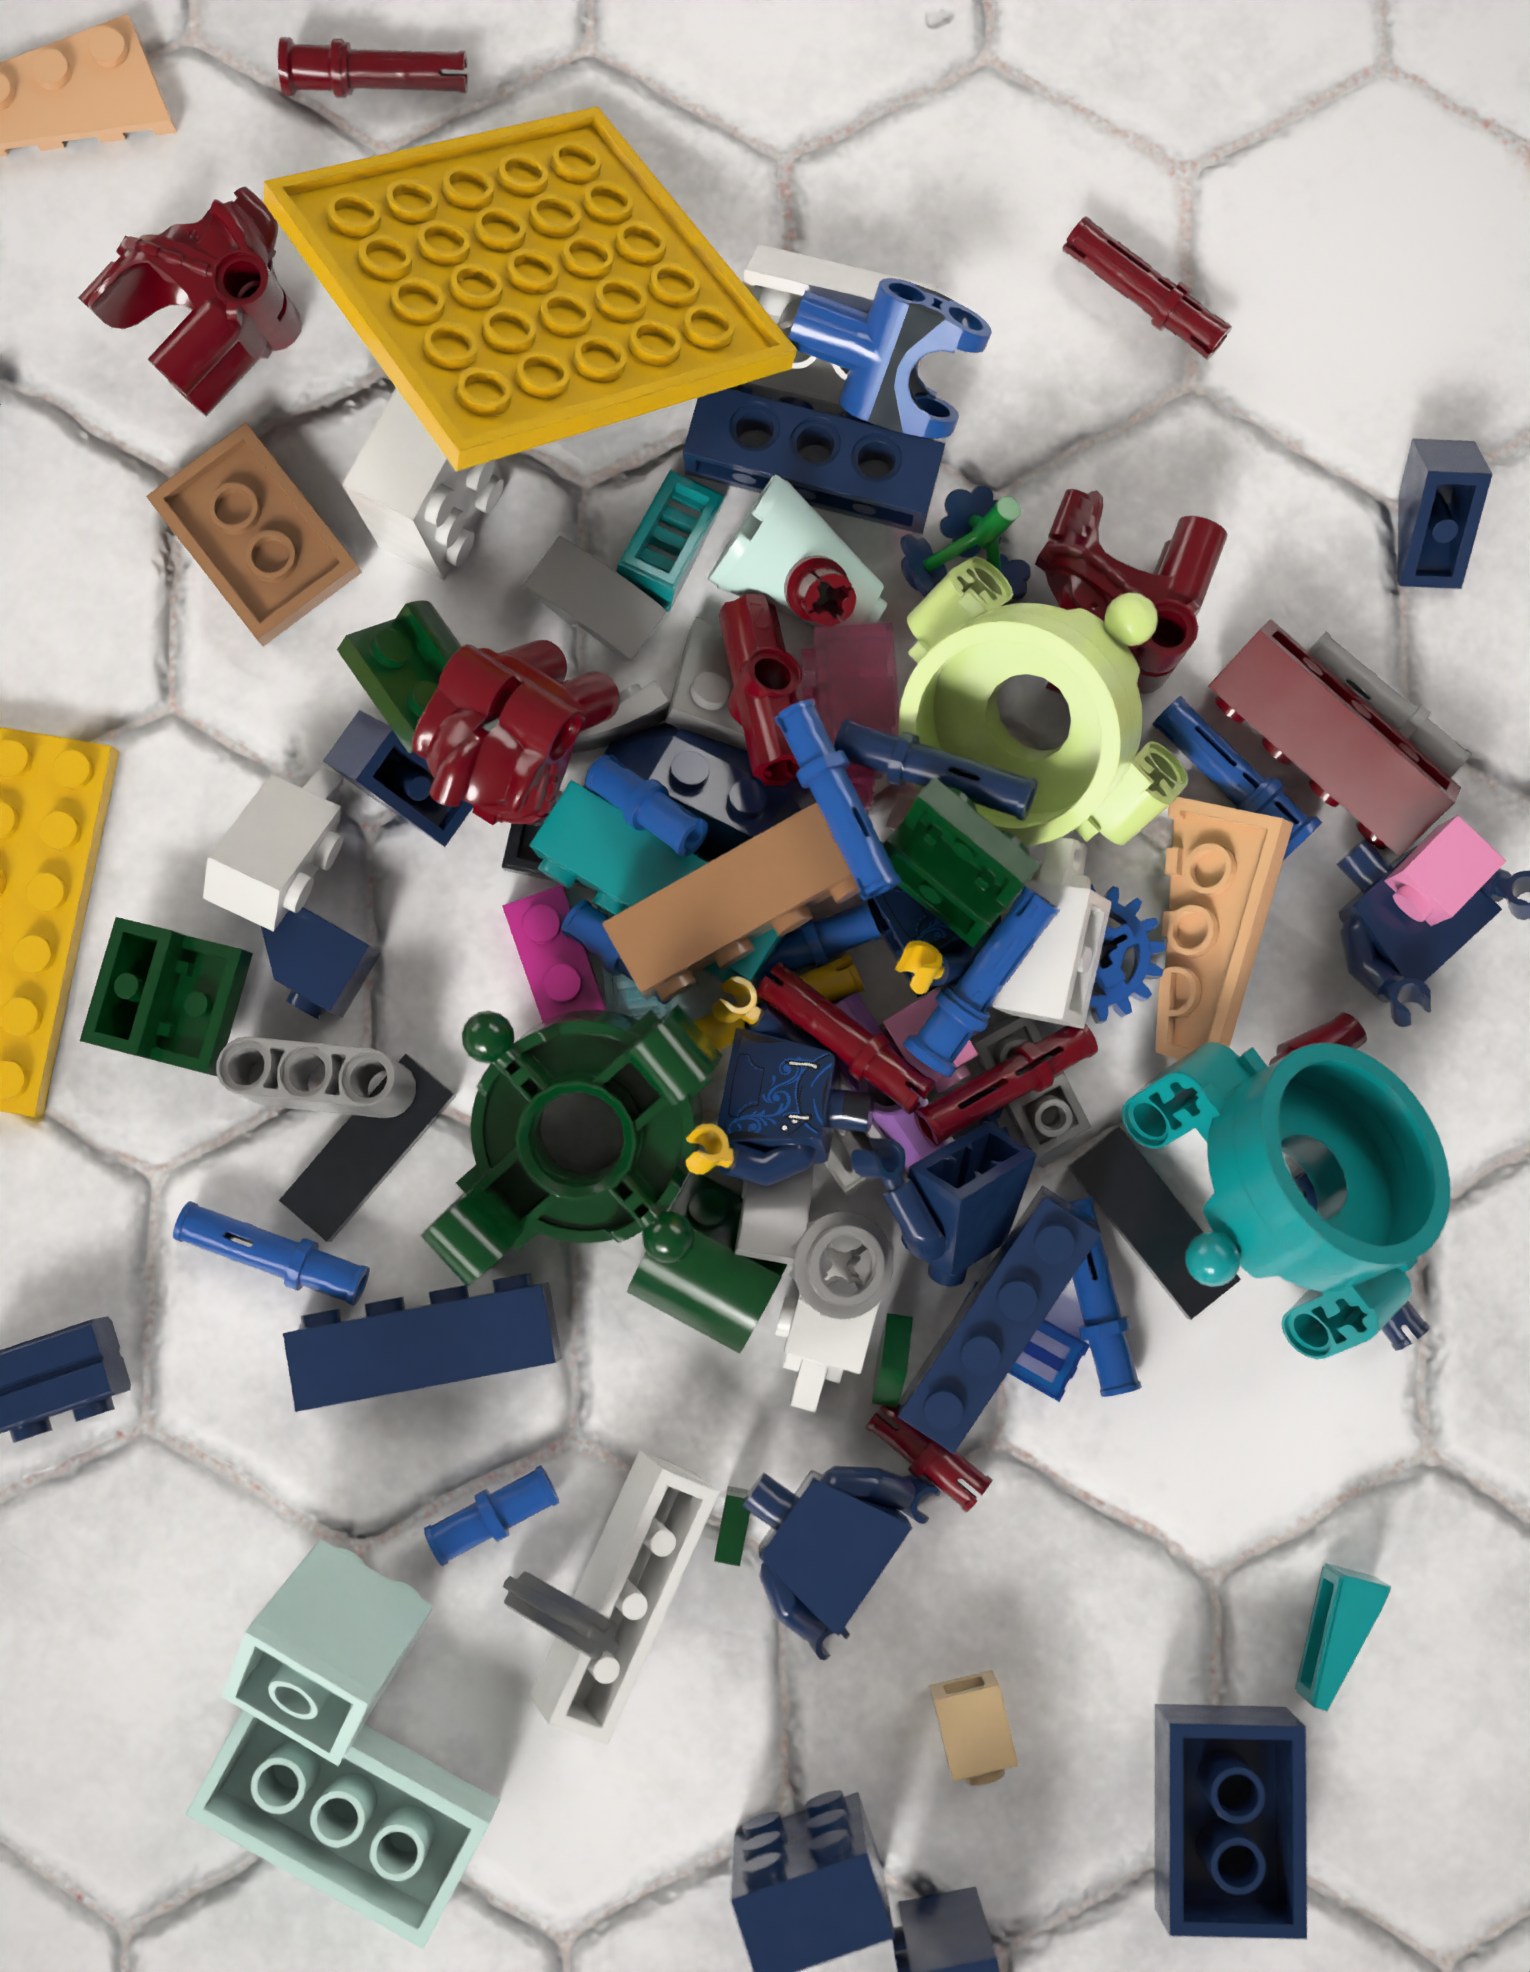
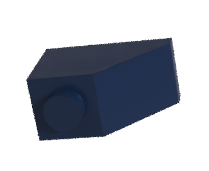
M1412 438L1398 496L1397 581L1399 586L1462 589L1492 478V472L1475 441Z
M361 710L357 712L323 760L324 763L368 796L443 847H446L473 809L472 804L463 800L456 807L446 806L435 801L429 794L434 778L428 768L427 760L415 752L409 754L388 724Z
M304 907L298 913L289 910L274 932L261 926L273 978L276 982L291 990L285 1001L318 1020L325 1010L342 1018L344 1017L381 955V952Z

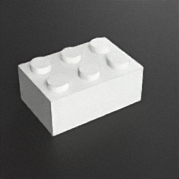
M395 388L342 486L379 548L445 581L452 566L460 567L468 557L475 537L471 531L482 511L488 514L497 504L503 490L504 480L501 479L502 472L497 459L456 471L398 389Z

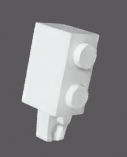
M320 767L304 787L301 788L271 774L207 857L203 899L273 932L289 910L298 913L311 892L314 882L313 875L319 867L327 871L334 863L341 849L343 836L336 833L342 812H340L341 806L337 804L341 796L339 788L343 784L344 777Z
M1059 837L1049 841L1041 869H1038L1025 885L1050 901L1049 904L1055 905L1060 912L1042 932L1033 948L1010 980L1001 989L990 1007L1013 1016L1084 1029L1112 902L1091 890V878L1083 876L1087 846L1084 843H1080L1079 840ZM1021 891L1002 913L1001 922L1012 908Z
M890 1245V1246H891V1250H892V1254H893V1250H894V1247H895V1246ZM826 1247L830 1252L828 1256L831 1258L833 1265L827 1272L828 1276L825 1279L828 1280L830 1277L840 1276L849 1282H853L850 1278L851 1273L847 1268V1263L853 1257L852 1253L855 1250L852 1249L847 1253H839L830 1247ZM800 1292L797 1300L788 1297L784 1298L775 1335L786 1338L784 1346L786 1357L783 1368L797 1371L790 1406L816 1412L825 1379L840 1383L843 1370L861 1374L879 1303L861 1316L850 1319H835L821 1315L811 1306L801 1301Z

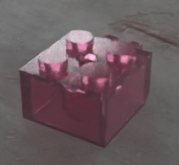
M892 622L814 627L812 648L801 649L802 701L813 699L816 711L833 745L840 726L846 718L854 720L855 723L899 736V708ZM850 763L846 772L869 816V811H872L873 808L871 804L875 801L873 799L876 793L873 791L875 779H882L885 774Z

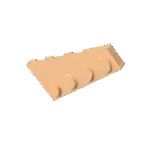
M128 14L0 62V157L8 156L11 148L37 145L41 151L65 148L64 141L98 137L100 142L103 143L125 140V133L149 129H152L155 135L177 132L137 30Z
M1177 797L1169 806L1168 817L1174 819L1172 848H1166L1165 874L1170 876L1169 911H1163L1161 937L1167 938L1166 966L1163 969L1162 976L1159 977L1155 1053L1180 1060L1201 1045L1209 1042L1221 1043L1230 1047L1294 824L1283 818Z

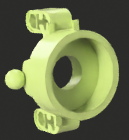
M978 556L969 558L951 569L907 617L908 626L913 635L918 639V642L907 653L918 665L912 672L902 696L899 711V737L904 731L919 736L920 744L973 759L1026 778L1032 777L1037 779L1036 794L1031 809L1024 821L974 803L977 813L999 831L1009 832L1019 838L1025 846L1052 841L1074 829L1086 842L1100 832L1115 844L1124 845L1128 843L1174 802L1187 786L1189 780L1179 760L1161 744L1151 741L1138 751L1142 733V704L1137 686L1140 669L1128 646L1143 644L1156 631L1158 621L1157 610L1152 601L1141 594H1121L1113 599L1107 607L1105 622L1081 608L1065 610L1060 607L1039 603L1006 605L1013 597V590L1008 580L987 560ZM1030 674L1045 678L1059 688L1068 702L1071 715L1069 735L1062 745L1056 749L1041 751L1025 747L1010 736L1000 720L997 706L999 690L1006 679L1011 676ZM914 784L919 793L925 788Z

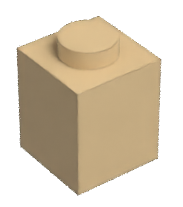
M993 1670L929 1685L947 1764L953 1782L966 1779L968 1785H984L1005 1776L1004 1769L1019 1766L1000 1686Z

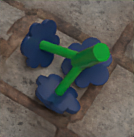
M984 485L975 487L972 492L965 489H956L950 492L944 504L948 516L941 520L939 528L943 536L952 539V544L933 554L930 544L922 537L917 540L913 535L907 534L900 540L901 549L905 555L901 560V569L909 585L916 591H919L923 597H926L948 574L944 563L958 555L963 558L974 557L980 552L981 548L986 549L987 561L1004 575L1012 587V599L1023 598L1028 591L1026 582L1031 576L1030 565L1019 559L1008 561L1007 556L1000 554L999 550L1001 535L1021 513L1020 505L1014 498L1004 496L999 500H993L992 490Z

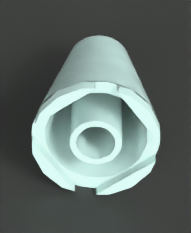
M775 474L742 520V525L733 539H730L707 580L715 584L717 588L740 597L745 593L766 594L767 601L775 605L777 611L847 638H851L858 629L867 635L887 606V602L879 598L884 585L787 480L785 481ZM821 555L834 560L844 569L849 582L852 584L856 593V605L851 616L845 621L839 618L840 624L823 626L801 618L789 607L784 594L785 579L792 566L805 557ZM818 579L820 585L817 589L820 598L816 602L822 605L829 600L826 595V589L830 585Z

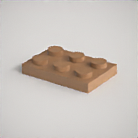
M246 422L146 496L263 647L362 573L354 559Z

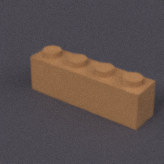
M816 802L602 922V925L640 993L646 1000L658 994L661 1001L664 1002L694 986L697 983L693 976L695 972L715 961L720 969L726 968L751 954L755 950L751 941L773 928L778 936L785 935L805 924L813 917L809 910L812 906L830 896L838 904L860 893V890Z

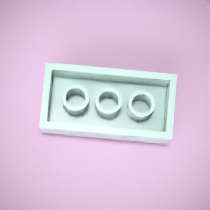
M242 1709L185 1815L424 1949L490 1825L501 1800L365 1724L340 1765L337 1766Z

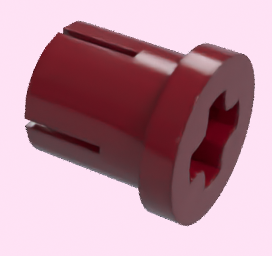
M821 555L808 556L795 563L786 576L784 583L785 599L789 607L801 618L823 626H835L841 623L839 618L845 621L853 613L856 605L855 590L849 582L844 569L834 560ZM818 579L830 585L826 589V595L829 600L822 605L816 602L820 598L817 589L820 585Z

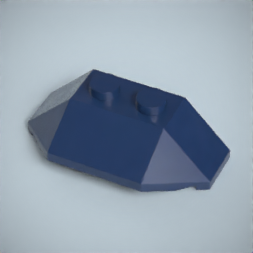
M665 722L610 742L604 752L608 756L612 754L617 757L619 762L643 779L659 781L667 787L671 799L696 817H700L707 822L708 832L706 838L695 852L711 860L720 857L816 803L810 788H802L798 779L790 781L785 786H763L762 780L754 777L752 774L748 751ZM596 792L594 793L595 795H597V796H599L600 798H602L603 800H605L603 797H601L600 795H598Z

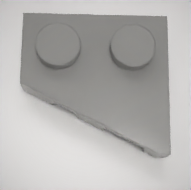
M695 617L688 632L665 723L747 751L742 725L731 716L727 707V700L733 688V681L723 635L704 619Z

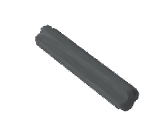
M526 1571L518 1579L509 1576L505 1580L503 1588L508 1590V1594L504 1604L514 1612L594 1660H598L605 1651L613 1655L618 1650L620 1643L614 1639L618 1625L612 1619Z

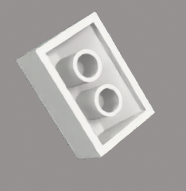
M759 244L745 268L743 284L787 338H789L805 290L867 313L870 311L879 282L882 279H901L936 292L938 290V286ZM799 351L796 352L792 369L742 384L751 389L756 396L776 401L781 397H794L808 402L817 411L834 415L847 412L840 405L839 398L849 370ZM922 359L915 364L917 373L919 372Z

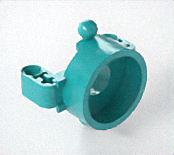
M1209 1042L1201 1045L1164 1069L1123 1105L1122 1119L1127 1131L1137 1142L1146 1147L1155 1149L1164 1147L1194 1128L1197 1129L1207 1142L1208 1167L1214 1193L1203 1206V1213L1212 1232L1202 1233L1190 1242L1185 1251L1188 1271L1201 1284L1220 1286L1231 1281L1239 1267H1242L1253 1278L1280 1276L1297 1286L1309 1289L1283 1315L1281 1322L1283 1334L1298 1352L1309 1358L1325 1359L1367 1342L1376 1336L1410 1299L1412 1288L1406 1271H1409L1418 1262L1416 1258L1423 1255L1434 1245L1444 1229L1450 1207V1175L1439 1135L1424 1107L1406 1084L1382 1063L1361 1051L1347 1046L1318 1043L1303 1046L1267 1066L1253 1047L1239 1057L1231 1048L1221 1043ZM1283 1153L1291 1156L1306 1172L1315 1189L1318 1202L1317 1212L1298 1189L1287 1167Z

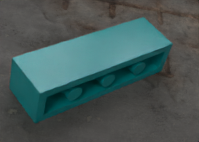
M570 780L530 843V847L536 855L543 859L538 866L541 872L569 889L575 880L596 892L592 902L612 916L617 915L707 864L706 861L694 854L681 857L673 848L647 829L642 831L635 830L625 822L622 811ZM773 928L752 940L751 943L755 950L740 961L723 969H720L715 961L702 968V970L721 983H724L731 977L739 976L746 978L754 986L785 935L778 936Z

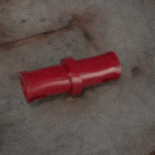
M898 1404V1408L882 1405L879 1410L893 1420L899 1428H894L878 1413L874 1414L865 1428L869 1432L872 1431L909 1462L910 1465L907 1470L916 1478L923 1474L967 1513L978 1500L972 1492L958 1482V1479H963L980 1495L984 1494L993 1479L988 1475L985 1476L957 1451L954 1454L900 1419L898 1417L900 1404Z

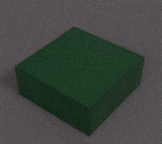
M887 1313L877 1353L872 1404L898 1408L908 1370L913 1317Z
M732 1486L727 1487L714 1562L740 1567L750 1512L741 1505L750 1490Z

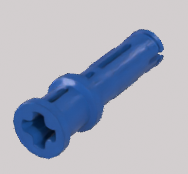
M1182 696L1173 701L1152 724L1237 806L1236 809L1283 818L1294 823L1283 861L1323 823L1317 816L1309 818L1282 792L1284 784L1278 778L1274 780L1269 776L1265 779L1220 734L1196 713Z
M1025 886L1013 903L1012 908L1002 922L998 924L954 988L947 986L945 990H940L935 997L938 1006L917 1035H908L903 1042L905 1048L928 1067L946 1077H951L957 1069L954 1060L975 1031L983 1032L986 1029L990 1017L987 1010L1033 948L1042 932L1060 910L1055 905L1049 904L1050 901Z

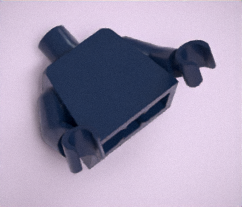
M1366 839L1362 840L1336 864L1361 890L1338 912L1340 920L1344 924L1340 935L1349 974L1379 1001L1383 1003L1390 1002L1391 1018L1396 1025L1400 1027L1411 1025V1013L1403 1004L1408 1002L1418 1003L1423 1007L1424 1011L1431 1012V992L1424 982L1502 910L1496 902L1506 899L1509 910L1514 917L1520 920L1530 919V903L1518 899L1521 894L1530 892V871H1520L1511 876L1508 871L1499 868L1453 917L1430 926L1425 920L1419 922L1404 913L1393 899V895L1396 892L1384 882L1417 846L1406 851L1389 864Z
M993 1087L959 1108L964 1109L997 1089ZM1003 1107L979 1120V1127L909 1166L906 1179H903L901 1175L905 1166V1151L901 1144L894 1140L870 1138L869 1141L875 1153L871 1150L855 1149L851 1154V1163L856 1174L861 1177L880 1178L886 1187L882 1196L901 1229L903 1245L916 1258L929 1263L928 1275L934 1282L948 1287L961 1285L965 1281L968 1267L1003 1245L1011 1231L1037 1154L1011 1139L1006 1126L1003 1128L999 1127L997 1119L1000 1118Z
M833 1466L824 1474L811 1470L795 1493H792L766 1473H762L746 1495L741 1506L771 1527L761 1541L758 1551L759 1558L763 1561L760 1567L759 1578L774 1615L778 1621L804 1640H807L819 1659L825 1661L830 1657L829 1652L822 1644L826 1637L833 1633L837 1636L842 1634L845 1639L850 1636L845 1626L911 1531L912 1526L907 1516L898 1510H901L920 1524L928 1522L929 1516L917 1509L918 1502L925 1494L932 1493L939 1497L941 1492L923 1478H916L913 1474L903 1477L874 1467Z

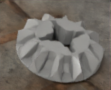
M829 1212V1214L818 1220L807 1223V1229L800 1240L791 1246L794 1252L793 1269L789 1275L796 1282L801 1294L800 1300L811 1306L821 1315L835 1319L855 1318L873 1309L886 1294L893 1275V1254L884 1232L872 1220L854 1212ZM826 1247H830L839 1253H847L852 1249L855 1250L852 1253L853 1257L847 1263V1268L851 1273L850 1278L853 1282H849L840 1276H833L828 1280L825 1279L828 1276L827 1272L833 1265L831 1258L828 1256L830 1252Z

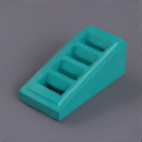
M669 470L620 558L616 572L669 612L724 504L725 495ZM671 499L701 512L699 519L668 506ZM662 522L690 536L686 539L660 527L659 524ZM651 544L678 558L674 561L648 549V546Z
M1327 1563L1322 1567L1295 1686L1297 1693L1314 1708L1328 1711L1375 1624L1392 1587L1375 1576Z

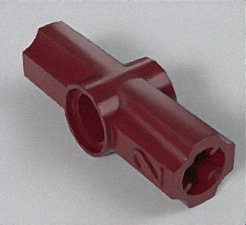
M745 593L734 601L725 602L718 615L733 681V688L728 696L727 707L731 716L742 725L753 776L760 778L763 786H785L790 781L798 779L796 773L800 770V767L780 726H777L774 718L779 716L778 713L798 702L796 690L802 681V670L797 660L790 653L786 652L776 606L767 601L766 594Z

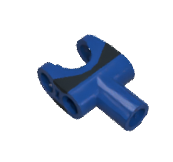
M886 278L879 282L869 313L805 290L788 339L796 347L797 351L849 370L839 402L843 409L851 415L892 431L924 438L939 439L951 436L958 422L959 414L952 405L936 397L937 393L925 386L918 376L915 364L927 354L939 351L955 353L957 349L970 353L983 352L987 347L992 331L989 324L981 316L945 295L905 280Z

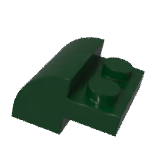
M424 600L406 603L395 619L346 635L337 648L338 653L409 754L413 753L411 745L418 720L436 691L446 664L454 653L462 647L432 603ZM499 719L483 726V728L491 731L499 722Z
M935 777L917 795L903 821L883 844L896 874H899L902 880L897 885L972 948L995 923L1041 866L1030 856L1027 847L1019 838L1009 832L999 831L977 813L974 803L967 795L958 789L947 788Z
M115 917L79 1041L217 1076L216 1062L220 1052L228 1043L253 953L186 936L172 930Z
M691 1172L670 1211L678 1212L689 1220L695 1235L693 1249L687 1257L675 1263L658 1262L650 1257L646 1251L629 1284L627 1293L740 1354L769 1303L788 1264L736 1255L735 1247L743 1198L738 1193L702 1174Z

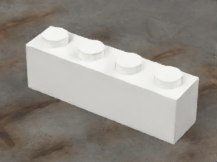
M639 1450L573 1597L616 1622L618 1630L614 1639L620 1645L613 1655L605 1651L598 1660H594L555 1637L529 1695L548 1724L605 1745L609 1744L720 1493L696 1473Z

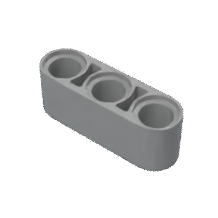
M241 1037L229 1042L220 1052L216 1062V1074L220 1083L228 1091L263 1106L391 1118L405 1112L412 1104L416 1094V1082L411 1071L385 1053L371 1048ZM264 1059L262 1076L256 1082L250 1084L249 1074L256 1062ZM325 1065L323 1082L316 1089L309 1091L308 1080L311 1073L317 1067ZM386 1070L387 1082L385 1088L380 1094L369 1097L368 1086L371 1079L377 1073Z

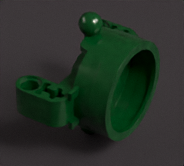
M676 1005L661 1019L650 1009L639 1020L614 1011H571L541 1022L515 1042L513 1027L509 1020L500 1013L482 1011L471 1016L463 1027L461 1035L462 1045L468 1056L478 1062L490 1064L476 1086L478 1091L471 1115V1144L476 1165L456 1182L464 1193L421 1234V1237L467 1287L489 1270L512 1246L518 1251L537 1233L553 1239L574 1243H596L615 1240L617 1243H620L642 1232L645 1250L650 1257L658 1262L675 1263L687 1257L693 1249L695 1241L694 1229L686 1217L678 1212L666 1210L675 1200L688 1175L689 1169L686 1166V1159L692 1153L698 1151L699 1144L688 1142L686 1137L696 1127L703 1124L699 1091L713 1080L710 1074L718 1066L723 1054L682 1008ZM583 1092L598 1096L613 1107L622 1122L624 1136L621 1154L615 1163L601 1171L582 1174L567 1170L554 1161L543 1145L540 1128L544 1110L551 1101L564 1094Z

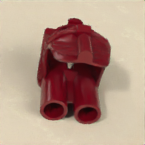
M241 187L234 192V195L237 197L234 202L222 203L214 199L211 208L198 222L175 224L158 235H142L139 238L125 235L116 250L120 257L115 262L111 261L78 296V299L103 323L118 329H126L138 325L156 311L169 305L185 306L192 311L147 360L205 417L211 413L260 358L268 359L272 351L289 347L296 341L301 330L300 313L282 289L273 270L272 258L276 254L274 248L278 236V223L263 201L247 187Z
M1067 489L1048 534L1050 540H1048L1038 555L1035 565L1045 572L1047 583L1058 602V607L1065 610L1085 609L1105 622L1107 607L1113 599L1121 594H1141L1152 601L1157 610L1158 621L1156 631L1143 644L1128 646V648L1135 657L1140 669L1137 681L1139 693L1154 692L1165 683L1197 638L1198 623L1196 616L1203 604L1228 534L1221 525L1207 518L1199 516L1181 517L1178 520L1172 539L1164 543L1155 570L1151 574L1116 560L1102 548L1099 542V525L1103 511V496L1097 490L1087 494L1080 490ZM1047 681L1046 689L1062 694L1059 688Z
M536 640L501 653H496L489 648L478 649L468 644L459 648L446 664L440 676L438 687L418 720L412 739L411 749L427 760L428 768L434 778L429 790L430 796L435 801L446 806H459L461 800L473 805L472 813L491 825L497 822L533 824L547 817V812L553 809L563 793L559 789L578 734L608 721L616 714L620 704V695L616 684L609 676L598 671H591L564 681L567 674L566 658L562 650L548 640ZM499 719L498 724L490 732L483 728V726Z

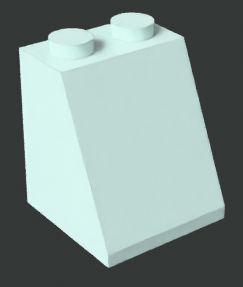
M320 1539L246 1630L221 1696L339 1766L419 1637L433 1605L423 1600L417 1591L408 1584L400 1581H391L367 1567L362 1559L352 1551L345 1548H335Z

